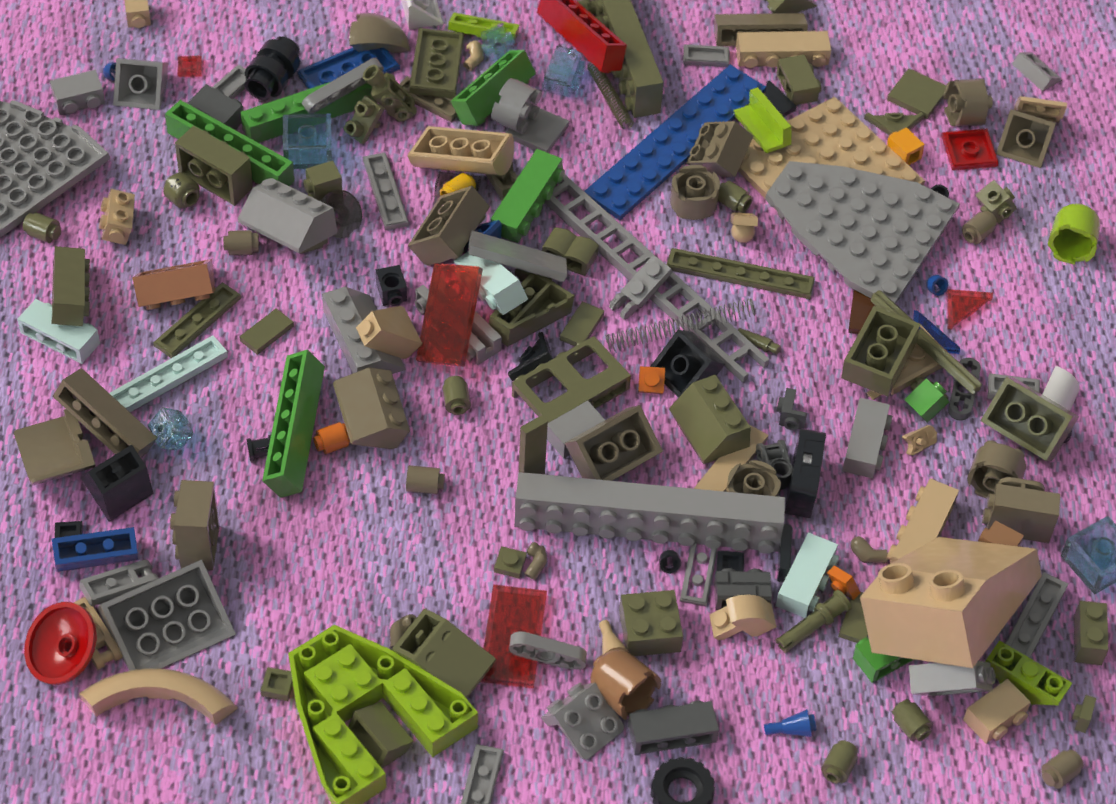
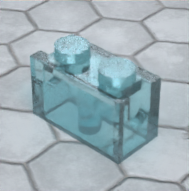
M556 46L544 76L543 92L570 98L572 91L578 90L580 82L578 76L583 75L586 62L582 61L583 54L575 49Z

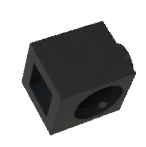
M400 265L376 269V285L383 306H397L402 302H406L407 286Z

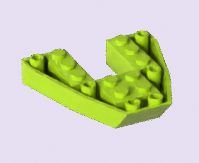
M337 625L329 627L288 653L296 707L321 784L331 804H363L386 789V773L345 724V722L353 717L355 711L375 704L384 698L432 758L478 728V712L461 692L391 649Z

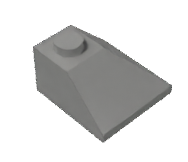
M116 58L113 105L160 110L167 84L168 63Z

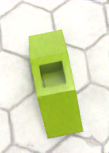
M1000 640L985 661L993 667L995 677L1000 684L1008 679L1031 702V705H1059L1072 685V682Z

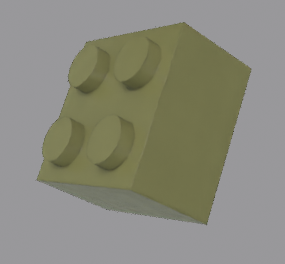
M675 590L623 594L620 596L619 614L625 647L633 656L681 652L683 632Z

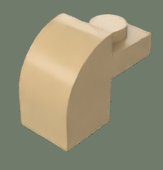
M739 595L726 599V607L709 614L713 636L717 640H724L741 631L756 637L777 627L772 604L756 595Z

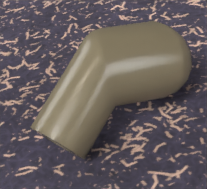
M860 536L852 539L851 550L860 561L864 563H887V550H874Z
M532 542L527 549V554L533 558L524 575L535 581L547 563V555L543 545L539 546L538 543Z

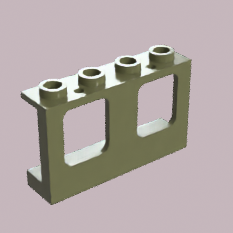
M593 336L586 341H580L570 350L559 353L549 362L538 365L526 375L517 377L512 382V397L520 396L538 417L543 415L549 423L586 401H589L596 409L630 389L631 375ZM595 352L608 368L590 379H585L572 365ZM555 376L567 389V392L545 403L541 401L531 388Z

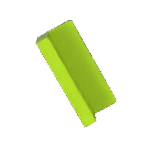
M758 87L751 89L750 105L734 110L735 117L754 136V140L765 153L791 145L792 126Z

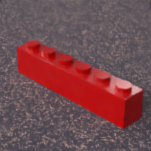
M539 0L537 14L546 23L550 24L556 32L561 34L567 42L572 44L578 52L583 54L589 62L593 63L600 72L611 73V71H621L627 45L576 0Z

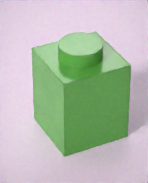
M927 378L904 399L926 422L930 421L949 403L948 399L944 396L947 391L937 381L932 384Z

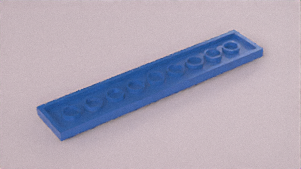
M730 64L584 192L607 213L621 220L687 162L690 150L694 146L699 136V131L705 122L733 121L736 118L734 110L750 105V90L758 87L764 94L766 86Z

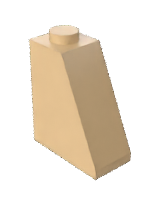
M403 306L372 311L356 327L365 347L402 359L409 358L422 345Z

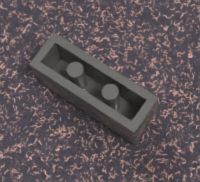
M693 701L687 705H666L661 709H640L634 713H629L628 729L635 755L716 743L718 739L719 727L712 701Z

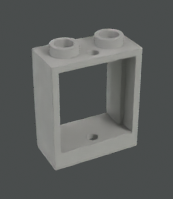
M978 661L973 668L942 663L909 665L911 694L941 696L993 691L992 684H995V672L988 662Z

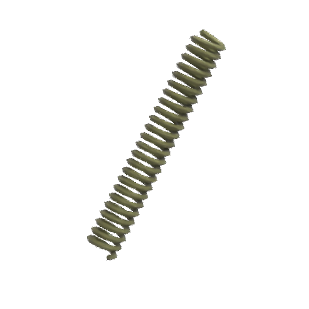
M590 62L587 69L620 127L626 128L622 125L624 121H626L625 124L632 127L634 122L616 90L613 88L612 83H610L606 73L600 72L598 68L594 69L596 66L591 69L594 64L590 66Z

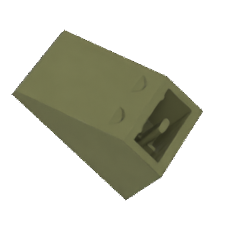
M426 608L422 610L392 648L395 653L461 692L466 699L496 662L495 657L451 622Z

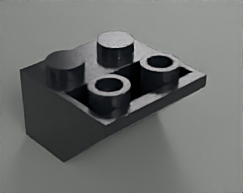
M133 445L128 446L80 477L109 522L154 494L147 467Z

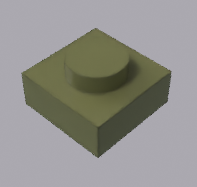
M501 546L494 566V572L520 579L527 552Z
M267 667L260 690L261 696L289 701L293 686L291 671Z
M1085 695L1082 704L1076 703L1072 719L1077 721L1074 730L1086 733L1096 702L1095 697Z

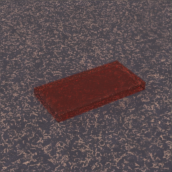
M434 263L420 336L422 345L418 348L416 361L465 367L483 272L481 267Z
M493 584L483 649L495 657L496 662L480 682L534 688L538 661L512 654L509 651L510 637L515 632H527L541 636L547 591Z

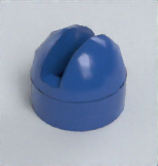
M116 62L107 63L103 68L104 77L110 81H115L111 72L115 73Z
M933 275L927 280L928 290L936 296L943 295L948 289V280L941 275ZM935 284L939 287L938 289H940L937 292H935Z

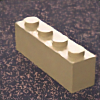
M828 31L737 32L736 54L738 67L754 68L756 66H769L775 68L778 66V59L804 54L808 63L815 67L829 65L831 46Z
M931 478L926 487H920L915 499L918 503L916 507L911 505L906 516V520L909 522L907 526L902 525L896 537L899 542L897 546L892 544L886 559L890 560V564L940 537L956 503L959 493L958 489Z

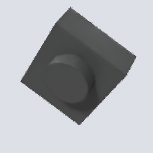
M786 388L785 397H779L776 411L781 412L779 425L785 426L789 430L804 429L807 413L793 410L796 389Z

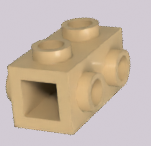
M111 189L108 198L103 197L100 211L104 212V215H101L99 229H103L102 240L126 245L132 230L135 194Z

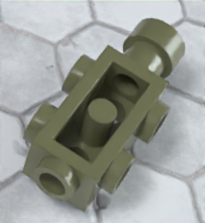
M371 65L364 71L363 79L372 86L371 96L373 100L383 106L389 116H392L398 122H403L415 116L417 108L414 106V98L409 94V90L406 87H402L395 80L393 74L383 73L377 65Z

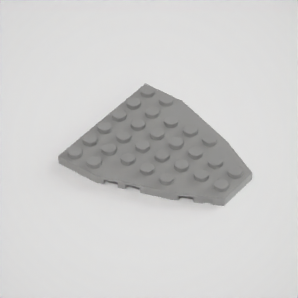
M13 100L10 103L0 101V238L22 223L29 213H36L111 159L109 153L81 127L77 125L68 126L63 124L62 119L57 117L51 119L46 117L42 111Z
M793 161L788 162L766 193L765 198L770 206L777 210L779 217L782 220L786 219L792 227L791 232L814 255L817 257L820 255L828 262V268L831 271L836 270L844 277V283L848 287L869 298H872L873 293L881 290L895 304L960 205V203L918 182L843 166Z

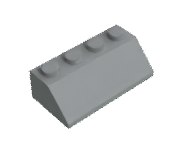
M273 178L266 179L261 184L252 188L238 217V223L298 253L337 234L333 207Z
M342 287L322 294L323 312L352 373L369 367L391 370L392 374L406 370L401 358L365 347L356 327L372 311L377 310L370 295L348 287Z

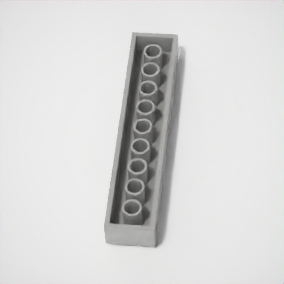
M519 472L515 498L514 527H520L525 531L543 529L554 534L561 531L573 532L577 536L595 534L606 539L613 538L614 536L626 537L630 541L648 539L659 544L666 543L667 541L679 542L683 546H691L694 544V541H697V544L706 545L708 548L732 547L736 551L753 549L769 554L773 551L779 552L784 527L785 497Z

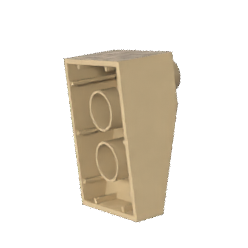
M937 537L890 565L883 567L876 579L860 597L872 653L973 668L1042 577L1037 549Z

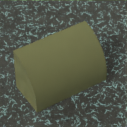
M381 701L355 711L348 726L381 768L386 767L404 755L414 742Z

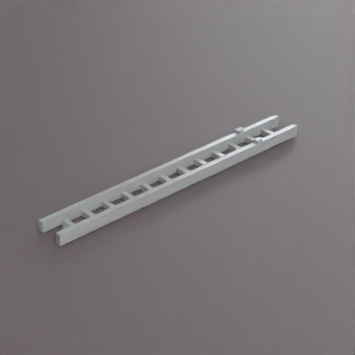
M564 174L562 181L554 188L551 198L544 203L581 237L590 238L599 245L598 252L630 281L637 273L635 270L644 265L652 257L653 253ZM567 191L575 199L564 206L555 197ZM583 205L591 214L580 220L571 211ZM598 219L607 228L596 235L587 225ZM612 234H615L623 242L614 249H611L603 241ZM629 248L639 256L630 264L619 256ZM674 272L666 280L672 288L663 294L656 291L649 298L671 319L674 317L676 322L678 316L682 321V315L685 316L695 308L699 311L702 310L704 314L706 309L710 314V308H712ZM678 293L689 301L680 309H677L668 301ZM711 310L712 322L724 333L713 340L702 332L701 321L698 323L699 330L697 324L693 323L695 330L693 331L691 321L688 319L690 332H693L726 363L724 366L741 382L748 380V373L736 361L747 354L763 368L768 366L769 358L728 321L726 323L725 318L722 316L723 324H721L717 311L718 325ZM706 311L707 322L709 326L711 325V321L708 312ZM683 317L685 331H688L687 324ZM678 318L679 326L682 328L681 322ZM703 319L702 321L705 329L707 327V324L705 319ZM728 339H732L741 347L730 356L719 347Z

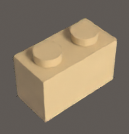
M1006 679L995 687L993 691L988 692L970 705L966 710L963 721L985 743H988L993 738L998 741L1008 732V727L1012 724L1019 726L1027 719V711L1031 702Z

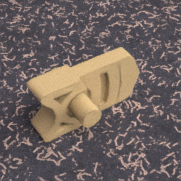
M927 425L903 435L902 439L908 444L906 453L908 455H915L937 442V432L934 427Z

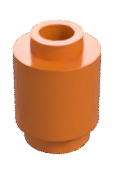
M340 422L316 430V436L313 437L317 451H323L325 455L345 448L350 443L345 423L341 424Z

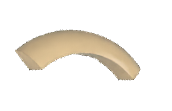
M147 668L118 673L102 679L79 693L81 700L96 717L115 706L129 702L130 699L141 697L166 700L175 699L184 702L205 715L215 725L238 709L225 694L213 685L190 674L168 669Z

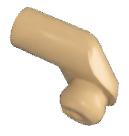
M478 41L469 42L466 49H470L468 53L471 56L463 63V66L470 71L484 60L483 46Z

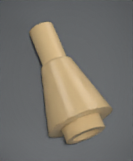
M601 621L599 627L602 633V655L613 650L629 652L615 633H613L609 621Z

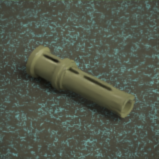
M835 590L831 598L824 603L816 604L814 612L776 638L775 642L777 644L780 643L778 645L780 649L787 653L821 626L831 625L834 622V618L842 612L850 611L852 607L849 600L840 590Z

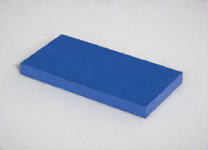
M352 47L297 70V75L305 86L311 89L332 82L372 58H377L384 67L383 73L400 70V65L384 47L358 52Z

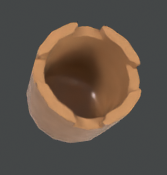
M625 650L610 651L605 655L599 656L593 664L590 682L597 684L607 704L624 720H627L629 713H634L640 709H647L654 701L651 695L655 688H661V678Z

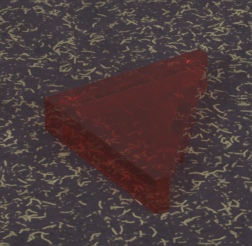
M947 289L948 329H953L956 324L971 316L988 301H991L993 293Z

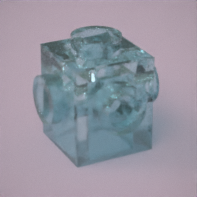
M503 23L481 33V38L484 44H481V47L486 57L490 56L492 61L499 60L509 50H514L513 45L516 44V41L511 31H506ZM499 42V43H501L502 45H501V46H498V45H496L495 43Z
M164 407L160 409L147 425L150 431L157 437L155 443L162 449L179 450L185 446L186 442L194 434L188 424V419L181 411Z

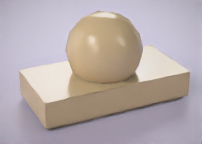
M732 212L731 223L733 226L731 233L733 238L740 243L751 241L755 235L754 226H758V217L754 213Z

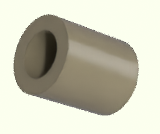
M408 466L406 478L407 492L438 494L439 489H444L445 474L440 473V468Z

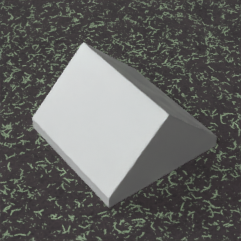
M401 0L409 29L443 25L437 0Z

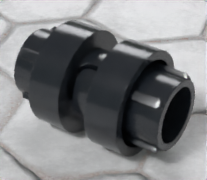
M283 36L267 40L258 51L257 56L253 58L245 69L246 90L259 100H268L270 96L276 97L280 95L288 84L289 79L293 77L300 67V49L298 45L290 38Z

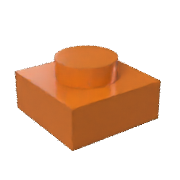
M640 366L638 392L663 394L665 368Z
M835 565L827 572L832 582L831 588L834 591L840 590L852 600L860 594L853 576Z

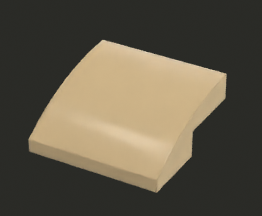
M1019 96L1013 110L1048 121L1059 122L1060 119H1063L1067 103Z

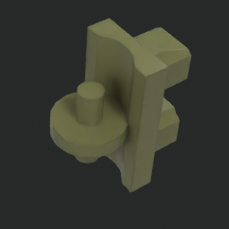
M367 95L363 97L362 101L357 102L354 108V116L350 121L346 122L343 128L346 133L361 144L367 142L374 127L379 128L381 124L379 118L385 109Z

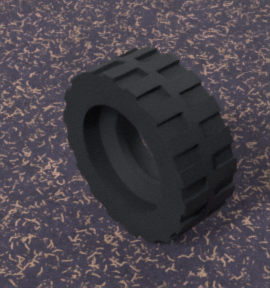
M684 757L669 759L668 762H663L654 773L651 786L652 803L712 804L715 791L714 778L711 777L709 769H706L701 762L694 761L695 759ZM679 778L692 781L697 789L696 796L689 802L674 800L668 790L672 781Z

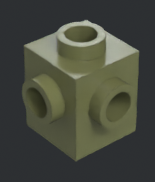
M994 180L975 195L982 206L980 208L981 212H991L998 224L1010 217L1017 209L1013 202L1015 196L1007 187L1002 189Z

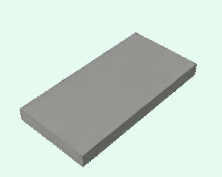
M473 230L469 238L470 255L565 282L567 276L566 258Z

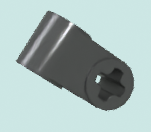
M778 440L777 443L768 445L758 443L756 445L757 460L765 462L775 469L776 475L781 482L780 490L785 489L789 484L793 470L785 441Z

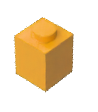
M907 127L898 132H893L887 140V146L908 165L922 158L925 144Z

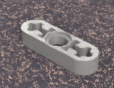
M515 632L510 637L509 651L514 655L567 669L582 670L586 666L587 652L581 647L527 632Z

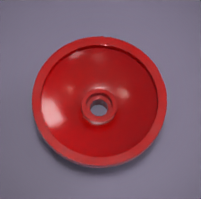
M59 602L47 607L35 618L28 630L24 645L25 661L29 671L35 678L47 684L60 685L75 679L84 671L91 661L97 641L96 626L90 613L78 604Z

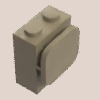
M1013 477L1002 478L996 484L994 493H989L987 508H984L982 524H987L986 528L990 529L996 520L1023 534V539L1049 543L1059 517L1060 494L1046 492L1044 485L1037 481Z

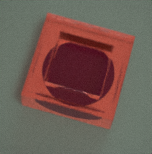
M178 56V77L201 76L202 56Z

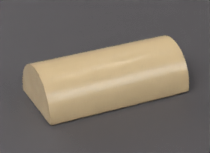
M428 126L409 152L408 158L414 167L502 176L508 172L513 161L514 139L510 133Z

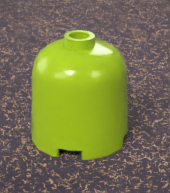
M1080 203L1062 207L1056 214L1048 240V246L1053 251V257L1070 264H1075V261H1090L1095 256L1100 232L1099 216L1092 208Z

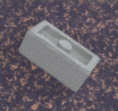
M1019 52L1012 63L1041 91L1062 81L1061 77L1031 52Z

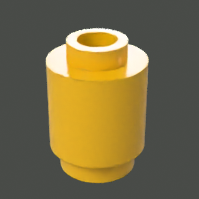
M460 173L443 185V188L440 189V196L469 186L475 188L476 182L471 175Z

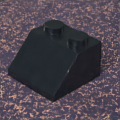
M678 329L650 367L665 368L664 384L677 397H680L693 382L713 375L717 376L726 363L693 332Z

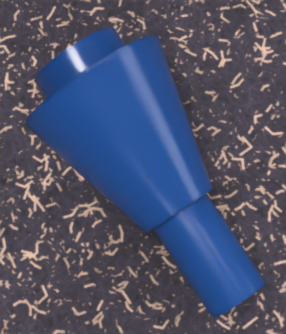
M808 709L785 718L781 722L764 724L765 735L784 733L812 737L811 731H817L814 714L809 715Z

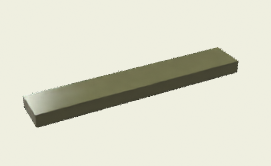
M671 248L667 266L675 272L806 299L811 298L815 277L676 248Z

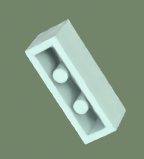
M35 299L17 318L21 334L81 364L100 344L98 330L92 324L83 323V326L51 324L52 305Z
M808 532L778 593L776 607L803 618L807 617L809 610L814 612L815 605L820 600L817 594L819 590L825 591L830 579L827 576V572L834 565L837 566L840 556L836 555L838 544Z

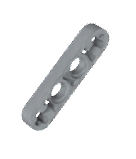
M372 58L309 94L302 101V105L309 114H313L367 83L363 79V73L369 66L377 65L382 71L384 67L377 58Z

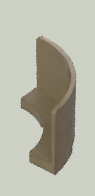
M67 409L63 410V417L14 431L20 455L32 486L95 468L88 440H83V433L78 420Z

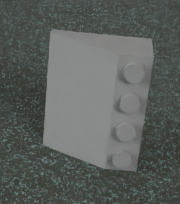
M202 560L102 603L97 608L105 626L117 643L122 659L129 671L147 668L161 669L236 635Z

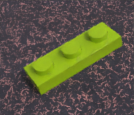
M453 13L448 21V30L476 35L482 39H498L504 43L515 41L520 26L519 24L460 13Z

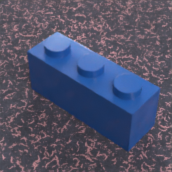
M134 527L52 538L56 572L138 560Z

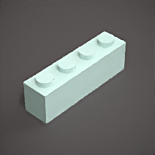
M469 251L454 260L457 267L455 273L460 282H465L471 292L476 291L478 297L482 301L486 300L492 310L497 309L504 315L528 300L519 279L500 263L470 255Z

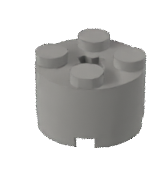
M510 78L498 94L502 97L499 103H494L491 118L503 126L524 134L528 127V121L530 119L534 120L539 113L540 107L536 105L542 96V91L517 79Z

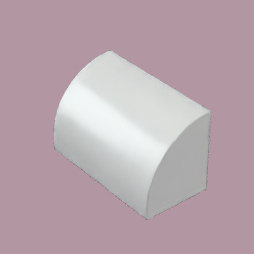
M1055 366L1042 395L1070 411L1080 390L1079 383L1071 373Z

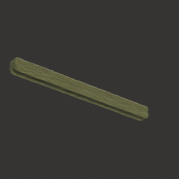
M881 290L873 293L871 302L875 306L914 321ZM920 327L917 344L971 394L977 393L981 389L982 383Z

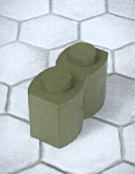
M554 227L542 246V251L566 258L567 270L586 276L597 258L599 245L590 238L576 236L568 229Z

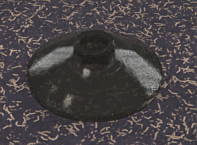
M333 190L322 198L321 202L333 207L334 214L335 211L338 214V219L335 216L337 234L333 235V237H349L353 230L360 227L362 210L355 196L345 190Z

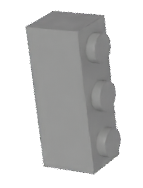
M864 398L859 399L842 471L873 478L875 470L880 471L883 456L879 455V450L885 451L888 438L883 433L884 430L889 431L893 417L888 415L890 404Z

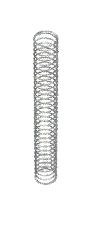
M751 298L747 299L746 307L749 313V317L751 316L749 312L748 300L750 302L753 315L755 316V308L753 301ZM738 301V307L735 302L733 303V307L730 303L728 304L727 311L731 322L732 319L730 314V306L734 313L735 320H737L735 315L734 304L736 305L740 319L741 316L739 311V303L742 307L744 317L746 318L743 301L742 304L740 301ZM724 304V310H723L722 306H719V311H718L717 307L714 308V311H713L712 308H710V314H709V312H708L707 309L705 310V314H704V312H703L702 310L700 311V315H699L698 312H696L695 321H696L698 330H699V325H698V320H697V314H698V316H699V318H700V321H701V324H702L703 329H704V326H703V321H702V313H703V315H704V318H705L707 327H709V326H708V322H707L706 311L708 312V315H709V318H710V321H711L712 326H713V322H712V317H711V310H712V312H713V314H714V317H715V320H716V324L718 325V323H717V318H716V309H717V312H718V314H719V317H720V320H721V324H723V323H722V318H721L720 307H721V309H722V311H723V314H724V317H725V320H726V323H727L726 314H725V306H726V305ZM691 313V318H690L689 314H687L686 318H685L684 315H682V321H681V319H680L679 316L677 317V322H676V319L673 317V320H672V321H673V324H672V322H671L670 319H668V325H667V322H666L665 320H663V325H662L661 321H659V328H658L656 322H654V328H653L652 324L650 323V324H649V329H648L647 325L645 324V332H644L643 327L640 326V332H639V330H638V333H639V336H640V339H641L642 344H643V338H642L641 328H642V330H643V333H644V335H645V338H646V342H647V343H648V339H647L646 327H647V330H648V332H649L651 341L653 342V340H652V334H651V327H652V329H653L655 338H656V340H657L655 324H656V326H657V329H658L660 338L662 339L661 330H660V324H661V326H662V329H663L665 338H667V336H666V331H665L664 321H665L666 326H667V328H668L670 337H671V332H670L669 321H670V323H671V325H672V328H673V331H674V334H675L676 332H675V327H674V320H675V322H676L677 328L680 329V328H679L678 318H679V320H680V322H681V325H682L683 330L685 331L684 323H683V317H684L685 322H686V324H687L688 331L690 332L689 324H688V317H689V319H690V321H691V324H692V327H693V331H695V330H694V325H693V318H692V314H693V313ZM631 328V335H630L629 331H628V334H629V336H630L632 345H633V347H634L632 331H633V333H634V336H635L637 345H639V343H638V337H637V330H636V328H635V332H634V330ZM626 329V336H625L624 331H623V330L621 331L622 339H621V336H620V334H619L618 331H617V339H616V336H615L614 333H612V339H611V337H610L609 334H608V335H605L607 344H608V346H609V352H611L610 345H609V338H610V340H611L613 349H614V351H615V348H614V345H613V344H614L613 335H614V337H615V340H616V343H617V346H618V349H619V350H620V346H619L618 334H619V337H620V340H621V343H622L623 348L625 349L624 340H623V334H624V337H625V339H626L627 345H628V347H629V341H628V335H627L628 329Z

